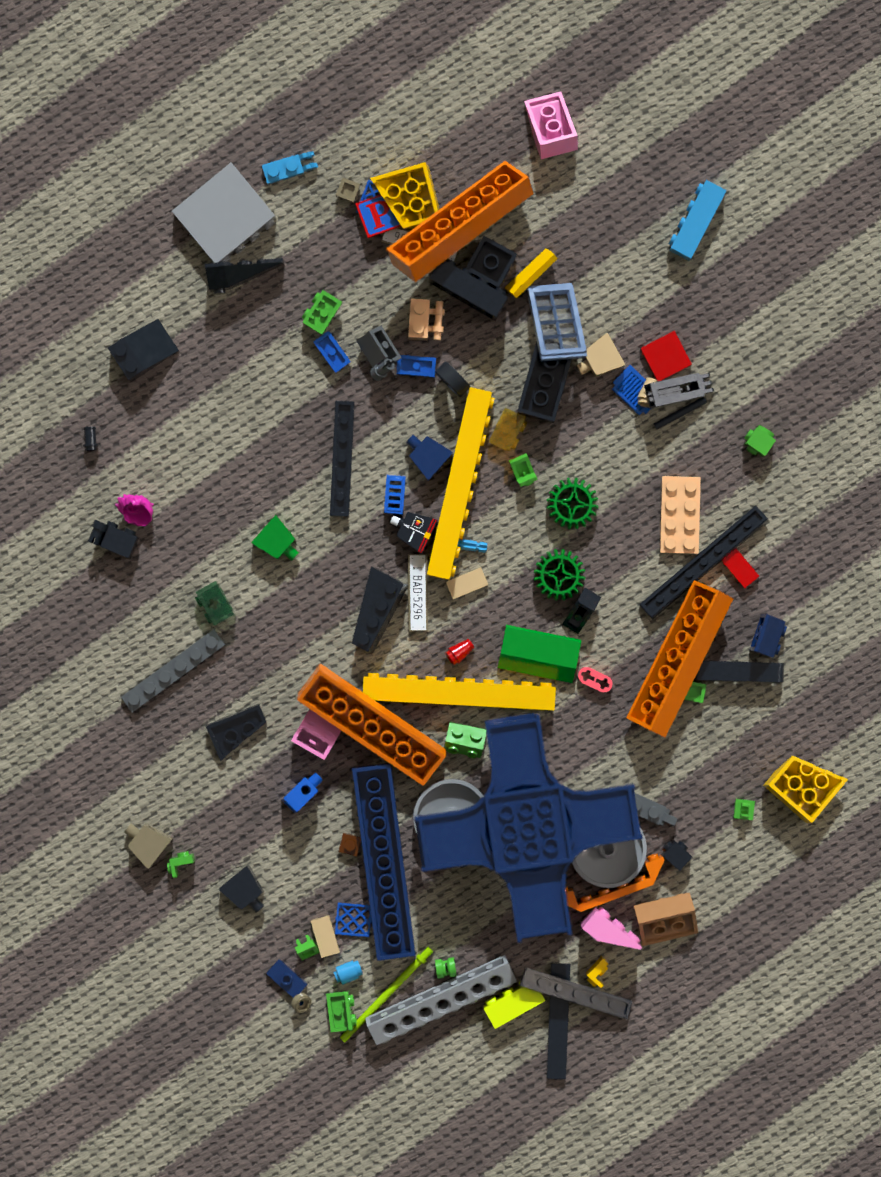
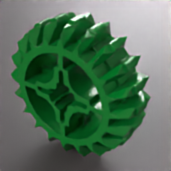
M567 478L566 485L562 480L559 481L561 488L554 485L553 488L557 492H549L551 496H554L553 499H547V502L552 503L551 506H547V509L554 510L549 516L552 517L556 514L557 518L554 522L557 523L559 520H562L560 527H563L565 522L568 523L567 529H571L572 524H574L575 529H579V522L585 527V519L588 522L592 521L589 514L596 516L592 508L598 509V505H593V502L598 501V498H592L591 496L596 491H588L591 488L590 484L586 488L583 487L585 480H582L580 485L577 484L578 478H574V483H571L570 478ZM572 488L568 499H557L563 490ZM577 489L584 492L588 503L578 499ZM574 494V499H576L578 504L582 505L574 506L571 514V508H569L567 503L563 502L571 501ZM557 504L563 505L568 509V519L560 514ZM587 508L586 513L581 518L573 520L576 509Z
M557 549L553 550L554 556H551L549 551L546 552L548 559L546 560L545 557L541 556L540 559L544 563H536V566L541 567L540 570H534V573H539V577H535L534 581L540 580L541 582L536 587L540 588L543 586L544 589L541 590V594L548 591L547 598L555 594L554 600L556 601L558 600V595H561L562 600L566 599L565 594L572 598L571 591L573 590L578 594L579 591L575 587H583V584L579 583V579L585 580L584 576H580V573H584L585 569L579 570L578 568L583 563L579 562L576 564L575 561L578 559V556L571 559V551L568 552L567 556L564 555V549L561 550V555H558ZM559 559L555 570H545L550 561ZM565 560L571 563L575 570V574L567 573L565 571ZM561 565V572L569 575V577L561 578L562 580L559 581L558 585L557 576L550 573L558 572L557 570L560 569ZM544 576H550L554 579V590L546 584ZM565 579L574 580L568 589L560 591L562 582Z

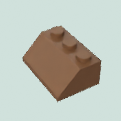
M690 892L634 905L642 946L698 933L696 913Z

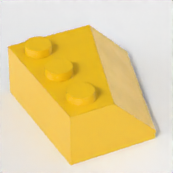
M426 162L370 178L403 229L417 227L440 209L429 166Z
M791 756L770 776L763 786L805 823H813L848 779Z

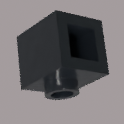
M675 840L672 842L668 841L662 847L663 852L661 854L679 871L692 858L686 851L688 847L681 840L678 843Z

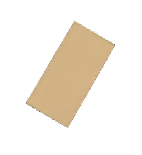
M480 567L451 579L446 584L452 598L456 599L487 586L488 582Z
M330 915L311 920L321 958L340 953Z

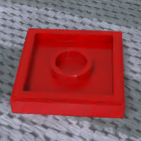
M675 330L640 348L657 382L692 365Z

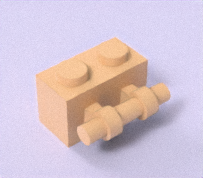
M411 299L408 339L428 341V332L434 333L433 340H441V333L444 331L442 317L445 315L442 301H436L435 309H431L430 300ZM429 315H435L434 326H429Z

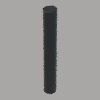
M703 396L653 423V425L658 430L706 404L707 400Z

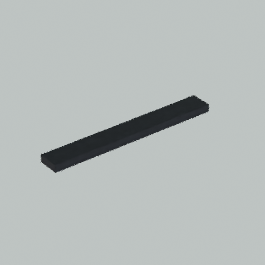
M755 505L639 604L640 607L653 620L691 587L694 580L699 581L733 550L766 524L769 519Z

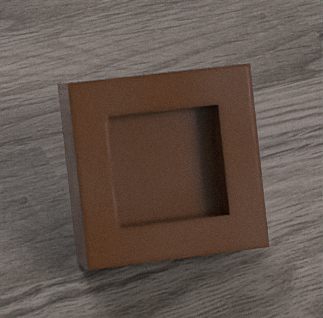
M343 833L338 852L357 857L361 837Z

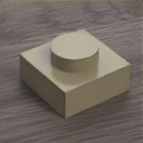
M342 177L336 197L354 203L361 184Z

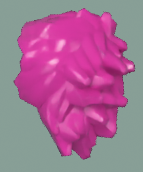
M123 494V498H117L119 504L116 503L115 506L128 524H134L139 527L146 526L152 521L154 504L143 495Z

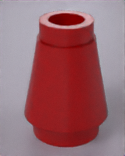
M469 639L448 648L445 655L453 665L459 664L474 649V645Z

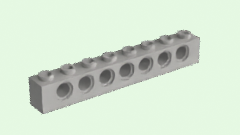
M503 955L366 1017L367 1027L376 1045L384 1044L398 1035L406 1034L409 1030L424 1026L429 1021L440 1019L449 1012H455L467 1004H473L482 997L491 996L502 988H509L517 980L506 955ZM476 984H481L479 987H473ZM422 1008H428L425 1011H420Z

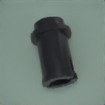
M84 427L85 444L83 447H85V451H96L98 444H96V427Z

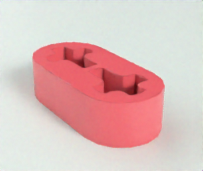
M583 667L578 672L579 681L600 692H608L612 688V680L607 675L589 667ZM589 670V674L595 678L593 681L590 679L584 681L581 673ZM606 678L609 686L608 688L604 687L601 689V685L596 680L603 681Z

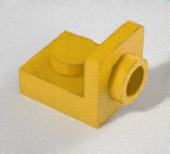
M602 956L586 972L588 976L587 981L594 987L598 985L600 988L604 985L597 976H602L608 969V962Z

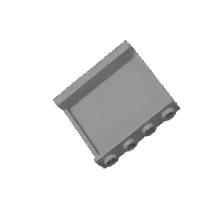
M229 163L172 210L173 214L214 263L229 262L231 255L234 253L239 254L243 251L248 241H255L260 236L259 232L264 228L266 230L271 228L275 224L274 220L276 219L273 212L232 163Z

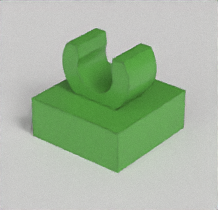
M735 799L733 818L753 820L755 801Z
M306 935L307 942L301 944L299 939L296 940L298 946L295 949L302 960L320 953L317 945L309 935Z

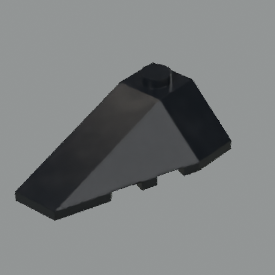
M283 258L257 260L256 264L248 260L238 262L237 265H233L230 261L205 264L208 287L210 292H214L215 295L225 294V290H231L285 264Z

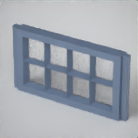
M572 283L529 286L527 288V295L541 361L587 358V350Z

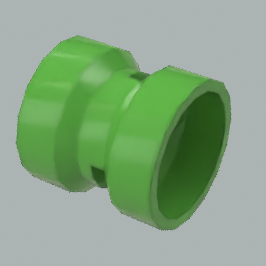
M454 957L444 961L442 959L435 960L437 979L444 978V976L456 977ZM445 963H447L448 973H446Z

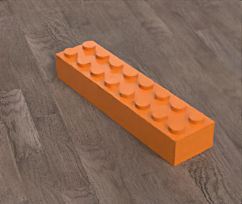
M504 161L388 247L387 251L393 266L416 283L533 195L534 192L529 177Z
M693 581L626 717L627 719L666 737L733 598L705 584Z
M321 663L298 692L297 701L422 786L426 784L446 757V749Z

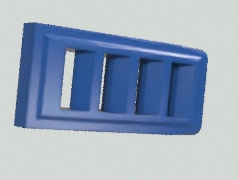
M387 475L384 513L403 515L406 476ZM390 481H400L401 485H390ZM390 488H391V489H401V493H395V492H389V491H390ZM389 496L400 497V500H389ZM388 504H400V508L388 507Z

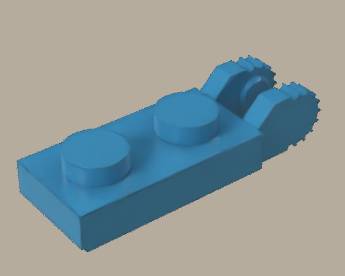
M314 152L297 154L262 165L267 184L304 174L306 171L318 168L317 163H310L303 167L301 165L302 160L315 156Z

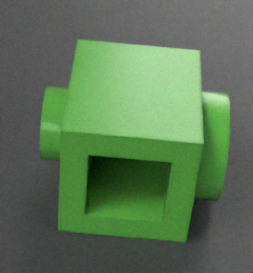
M760 425L754 430L750 429L744 437L747 440L744 443L747 446L746 450L753 455L758 453L762 457L766 456L776 441L773 438L775 435Z

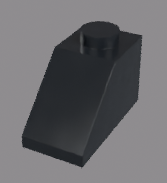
M584 588L562 625L579 634L595 611L601 597Z

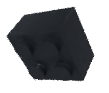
M483 236L466 269L473 273L472 276L476 279L481 277L488 281L490 287L494 289L496 287L500 288L517 258V253Z

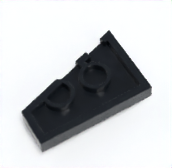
M260 704L206 725L220 761L267 722Z

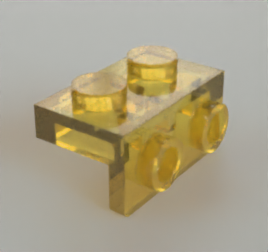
M505 408L488 443L507 452L510 449L515 450L519 441L516 437L519 431L523 433L528 423L524 421L526 416Z

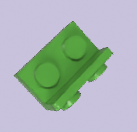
M324 290L315 295L312 300L314 305L310 310L307 309L302 316V319H304L302 323L321 335L324 334L343 303Z

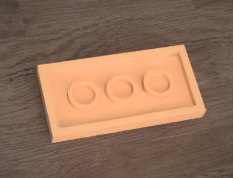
M662 476L660 553L699 554L701 477Z

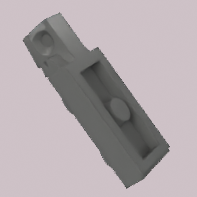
M635 793L638 816L658 825H664L667 822L675 826L677 818L669 815L670 809Z

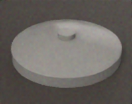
M445 779L438 781L426 788L418 798L414 808L413 821L414 815H427L475 805L483 797V794L475 786L463 780Z
M640 828L643 839L598 845L583 850L573 859L572 864L579 875L593 885L605 888L624 885L635 878L644 865L647 844L643 831Z

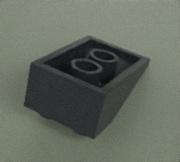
M159 319L123 337L108 347V350L130 382H133L179 351Z

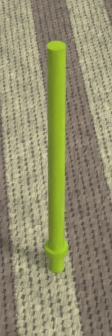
M427 947L421 954L418 953L417 958L357 1019V1026H354V1030H347L340 1036L341 1040L346 1042L366 1022V1017L373 1015L422 963L425 964L427 962L426 959L433 953V950Z

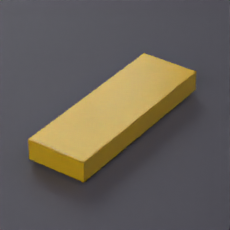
M545 248L505 289L515 298H518L558 258L554 253Z

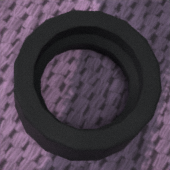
M446 361L435 371L437 376L458 397H462L471 387Z

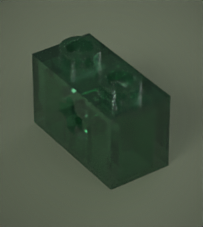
M214 581L196 591L197 596L195 599L200 607L203 606L207 613L204 615L209 624L213 623L216 626L236 615L218 581ZM211 599L219 602L217 609L214 607L210 608Z

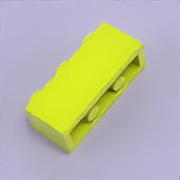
M518 986L513 989L510 987L502 992L503 995L497 999L494 996L485 1001L486 1005L483 1007L496 1029L545 1002V998L542 993Z

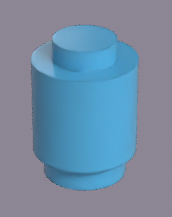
M352 960L336 967L337 971L334 972L337 983L341 982L342 985L359 979V976L363 975L358 960L354 962Z

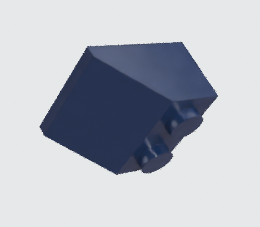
M761 614L749 650L774 658V655H778L781 644H778L780 637H784L787 626H785L786 621L768 614Z

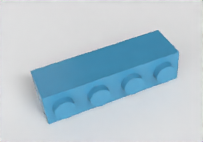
M708 180L704 184H699L695 192L698 195L695 202L690 201L686 209L689 212L687 217H682L677 226L680 228L678 234H673L668 243L671 245L669 251L688 261L691 260L727 190Z

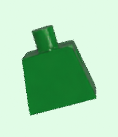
M276 515L251 542L278 560L284 554L293 561L299 554L291 546L296 540L295 537Z

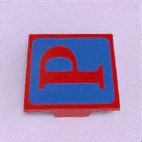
M381 195L355 203L368 238L401 227Z

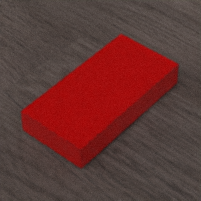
M737 548L722 560L723 564L743 588H746L759 577Z

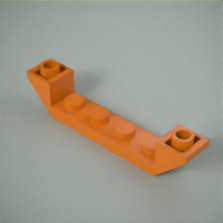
M657 853L647 857L644 864L649 876L646 877L645 874L634 878V882L626 883L612 890H609V888L598 891L599 895L593 897L591 894L580 898V902H577L573 889L565 887L567 904L569 907L582 912L652 886L664 863V857L662 855L658 856Z

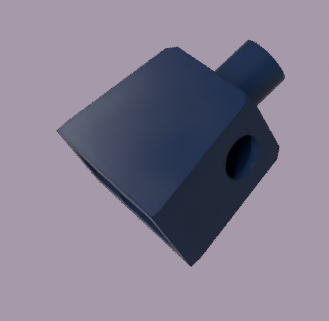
M413 434L406 442L414 450L409 455L410 459L428 481L453 454L452 451L428 436L421 442Z

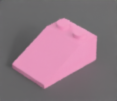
M561 92L524 101L535 144L541 159L578 150L577 133Z

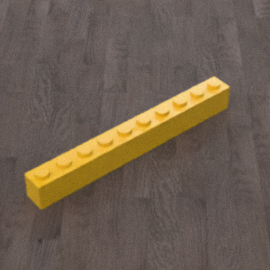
M469 388L427 576L449 580L450 576L454 577L456 566L453 565L454 558L459 557L461 548L457 544L459 539H463L465 528H461L463 520L467 521L469 510L466 509L467 502H471L473 495L470 487L471 483L475 484L478 473L474 472L476 464L480 465L482 456L481 453H478L479 447L484 446L486 435H483L484 427L488 428L490 416H487L488 408H493L495 399L491 397L492 392Z
M368 673V676H364L363 693L376 701L555 710L556 687H552V683L540 682V686H533V682L521 681V685L513 684L514 681L502 680V684H497L492 679H483V683L475 682L473 678H464V682L456 681L455 677H445L443 681L437 680L436 676H425V679H418V675H406V678H398L399 674H387V677H379V673Z

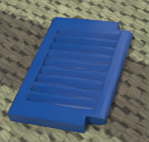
M629 365L613 382L615 386L612 390L638 415L642 412L647 414L650 408L639 405L637 399L646 379Z

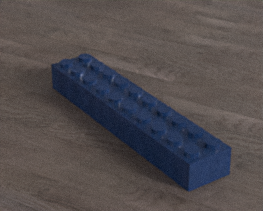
M390 763L353 767L352 772L377 961L416 956L392 767Z

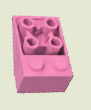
M309 709L291 741L325 760L341 730Z
M601 906L599 908L593 907L580 923L582 929L597 941L635 949L642 948L639 943L641 941L639 937L632 931L627 933L624 925L616 918L614 920L610 919L609 912Z

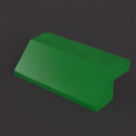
M506 625L497 668L573 683L582 640Z

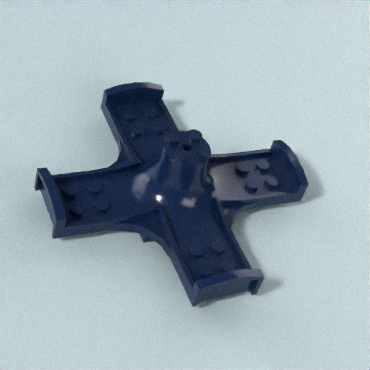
M539 713L485 720L492 767L491 783L486 794L475 805L454 811L414 815L422 872L464 865H483L498 873L507 884L511 895L518 943L522 942L521 939L558 933L572 935L565 890L566 872L573 859L583 850L598 845L643 839L636 807L635 784L629 783L587 791L572 790L560 784L550 773L545 756Z

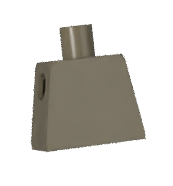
M131 823L124 831L133 839L129 843L128 848L148 869L173 839L148 824H145L139 830Z

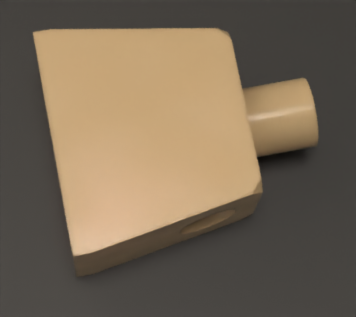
M606 333L586 349L587 358H585V361L576 365L581 375L591 370L594 376L597 377L625 366V363L609 334Z

